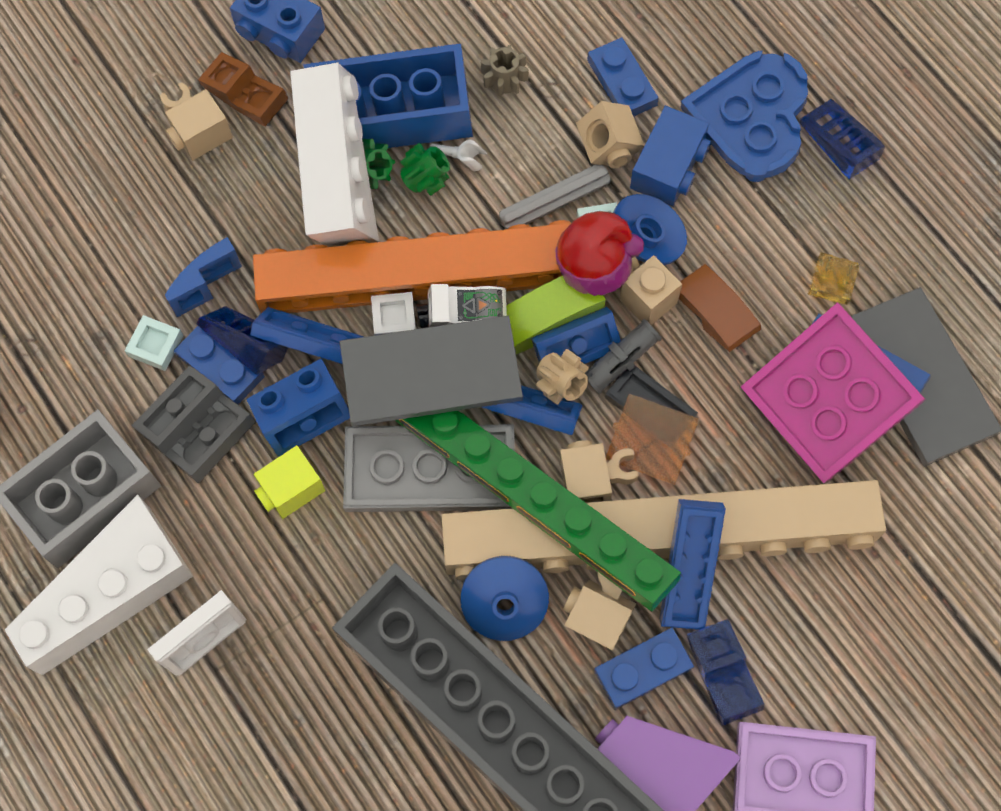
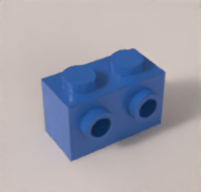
M235 0L230 7L235 29L239 35L248 41L253 42L256 40L268 46L275 55L284 59L289 57L298 63L303 61L325 30L321 7L308 0Z
M322 358L246 399L262 434L278 457L296 445L300 446L350 418L349 407Z

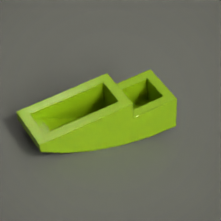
M560 276L507 305V316L509 315L515 353L519 354L533 348L532 337L605 308L606 299L604 295L593 296L580 293L569 286L563 276Z

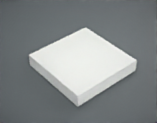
M221 590L147 650L156 662L174 675L180 676L246 623L247 619Z

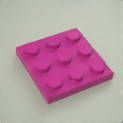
M838 302L741 386L742 390L824 484L828 483L926 400Z

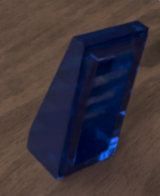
M832 99L800 119L799 123L848 180L880 160L885 149L884 144L871 131ZM827 114L833 118L822 126L816 122ZM837 125L842 128L834 135L828 132ZM848 135L851 139L844 145L839 142ZM857 146L860 151L853 154L850 150Z
M227 306L198 318L196 323L256 375L282 362L289 348L250 336L254 319Z

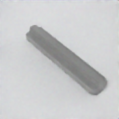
M595 164L499 212L501 223L505 229L517 224H529L608 185L611 181L609 172L604 165Z

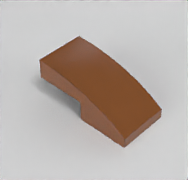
M223 52L217 56L198 79L200 85L221 101L265 127L289 99L283 88L256 76L250 65Z
M706 264L680 281L682 287L679 300L701 319L703 330L728 352H731L761 330L760 322L746 304Z

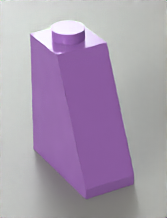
M626 716L620 724L612 719L595 738L600 744L598 750L664 811H696L741 759L734 751L630 716Z

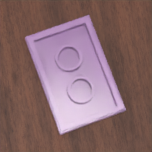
M747 722L738 723L736 754L741 759L735 765L733 811H874L876 736Z

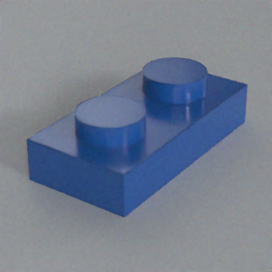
M623 37L588 52L587 61L612 103L629 105L633 117L658 106L659 97Z
M608 307L531 338L539 363L550 353L554 352L562 356L563 352L569 349L581 358L582 363L586 364L603 357L610 351L608 346L613 341L616 344L621 341L613 312Z
M203 321L174 350L178 358L211 380L224 395L238 405L265 377L262 370Z
M673 627L595 667L594 672L614 710H617L692 670L694 665Z

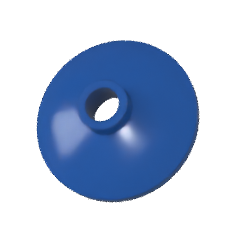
M634 194L623 198L615 207L613 213L626 220L631 233L637 234L644 241V251L639 256H636L638 260L645 263L654 255L663 265H668L675 262L685 251L687 245L685 226L679 215L662 200L650 195Z
M497 556L479 563L467 575L461 589V608L466 621L479 634L498 641L519 639L534 631L544 619L549 605L548 587L542 574L531 563L514 556ZM502 599H509L514 603L508 610H501L497 604Z

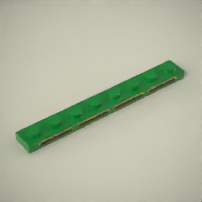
M459 410L395 420L651 612L680 581L681 572Z

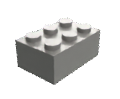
M97 409L0 485V504L42 557L56 568H59L85 548L137 494L144 501L159 489L161 484Z

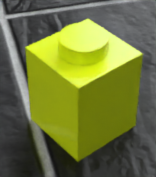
M297 445L253 474L260 485L259 488L254 490L255 494L267 512L275 508L282 519L326 491L321 479Z

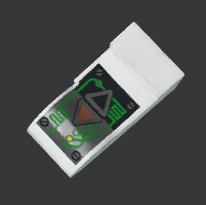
M431 284L428 290L429 327L507 316L506 289L503 287L448 286V284Z

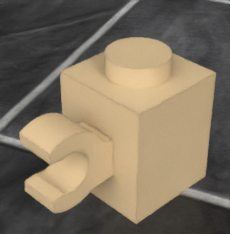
M181 82L178 84L182 93V97L179 100L172 101L168 99L164 92L160 94L161 101L166 110L165 114L171 126L165 131L176 150L179 151L184 148L193 161L232 139L233 136L226 117L207 89L192 96L188 86Z
M654 255L641 266L637 258L633 257L631 274L625 284L622 285L620 301L640 321L645 319L652 325L678 303L682 283Z
M582 440L569 444L567 449L560 450V466L564 487L585 503L611 501V484H632L638 480V471L624 472L619 467L621 462L634 459V450L629 448L618 450L607 463L603 443L593 445L592 441Z
M598 572V579L601 585L588 580L582 590L577 587L573 588L563 608L564 611L570 613L564 626L613 650L623 633L636 603L621 596L623 590Z

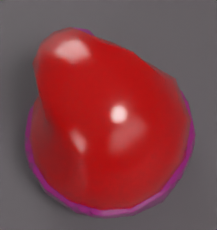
M603 211L586 213L574 220L561 233L555 249L556 262L565 282L573 289L593 296L604 295L616 291L628 280L632 270V258L639 256L644 251V241L637 234H632L627 221L615 213Z

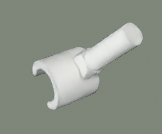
M466 140L460 146L454 147L430 144V146L439 148L446 156L459 159L472 171H479L483 167L473 159L475 155L487 154L473 140Z

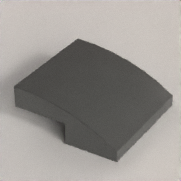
M189 365L131 426L195 482L199 483L256 421L250 413L224 395L216 384Z

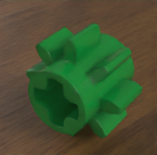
M362 139L370 189H378V180H391L389 174L391 173L392 165L396 162L386 152L388 144H375L373 139Z
M418 143L405 153L406 157L400 161L403 165L400 175L404 184L411 191L420 193L426 189L427 193L432 196L445 187L444 182L449 179L447 172L450 170V164L446 155L439 148L430 146L424 150L423 146Z

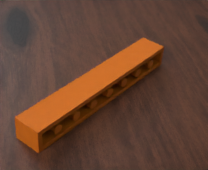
M558 220L546 226L536 227L517 224L506 230L496 231L477 228L465 234L455 235L436 232L425 238L415 239L396 236L389 238L385 242L375 243L356 240L348 242L345 246L335 247L315 244L306 247L304 250L286 251L279 248L269 249L264 254L253 255L255 301L261 313L268 307L286 313H298L372 305L371 296L412 292L413 301L427 300L431 284H448V286L455 287L496 286L505 288L506 292L536 289L562 276L556 262L555 249L561 233L571 222Z

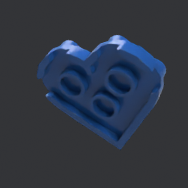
M763 50L756 51L743 57L681 100V109L684 113L709 123L706 139L711 141V145L729 166L739 174L745 175L748 180L761 182L765 178H771L786 171L796 160L800 152L801 128L796 116L802 111L807 102V74L801 63L787 53L780 56L773 53L763 54Z

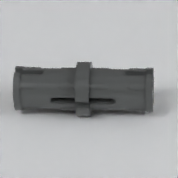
M643 319L618 344L613 341L608 346L610 351L585 372L588 377V383L598 394H601L602 390L626 369L629 372L636 367L634 362L654 344L661 341L662 337L647 320Z

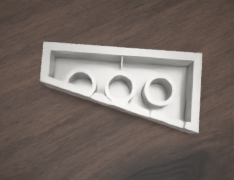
M339 63L290 71L306 236L328 247L345 246L348 242L356 240L368 243L379 242L362 142V126L356 106L359 92L354 75H351Z
M137 494L10 623L5 632L25 666L44 675L192 578L193 575L150 507Z

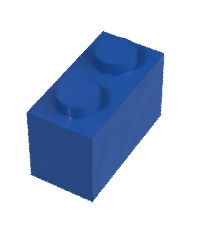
M665 105L632 170L630 189L641 194L656 197L674 207L679 194L686 196L692 186L696 173L691 172L695 162L703 163L709 151L711 141L706 139L709 123Z

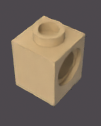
M601 101L576 122L591 164L619 168L628 164L632 160V156L645 146L629 105Z

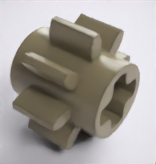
M511 45L498 49L490 48V60H481V73L485 74L483 76L484 87L489 88L492 86L498 92V96L511 92L518 94L519 81L525 82L529 79V69L524 67L526 65L525 53L518 55Z

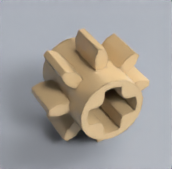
M566 349L562 356L553 352L546 355L540 361L536 371L537 378L540 381L535 386L543 392L545 397L557 405L562 398L573 401L579 398L587 387L588 377L585 372L589 368L581 362L580 357L569 349Z

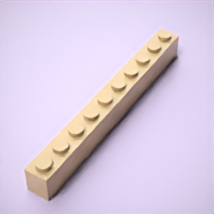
M878 480L587 503L661 558H669L678 499L721 502L724 504L726 511L717 557L720 560L737 559L744 556L743 552L760 551L761 556H778L787 553V548L804 547V552L819 553L830 550V545L847 544L848 549L851 550L866 549L874 546V542L886 532ZM513 508L442 514L447 575H455L457 580H465L475 566L497 556L521 558L536 568H543L544 573H562L568 571L570 565L586 564L587 569L595 570Z

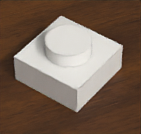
M412 292L371 296L374 335L416 329Z

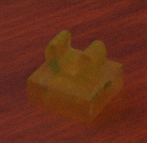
M820 252L808 295L848 305L860 263Z

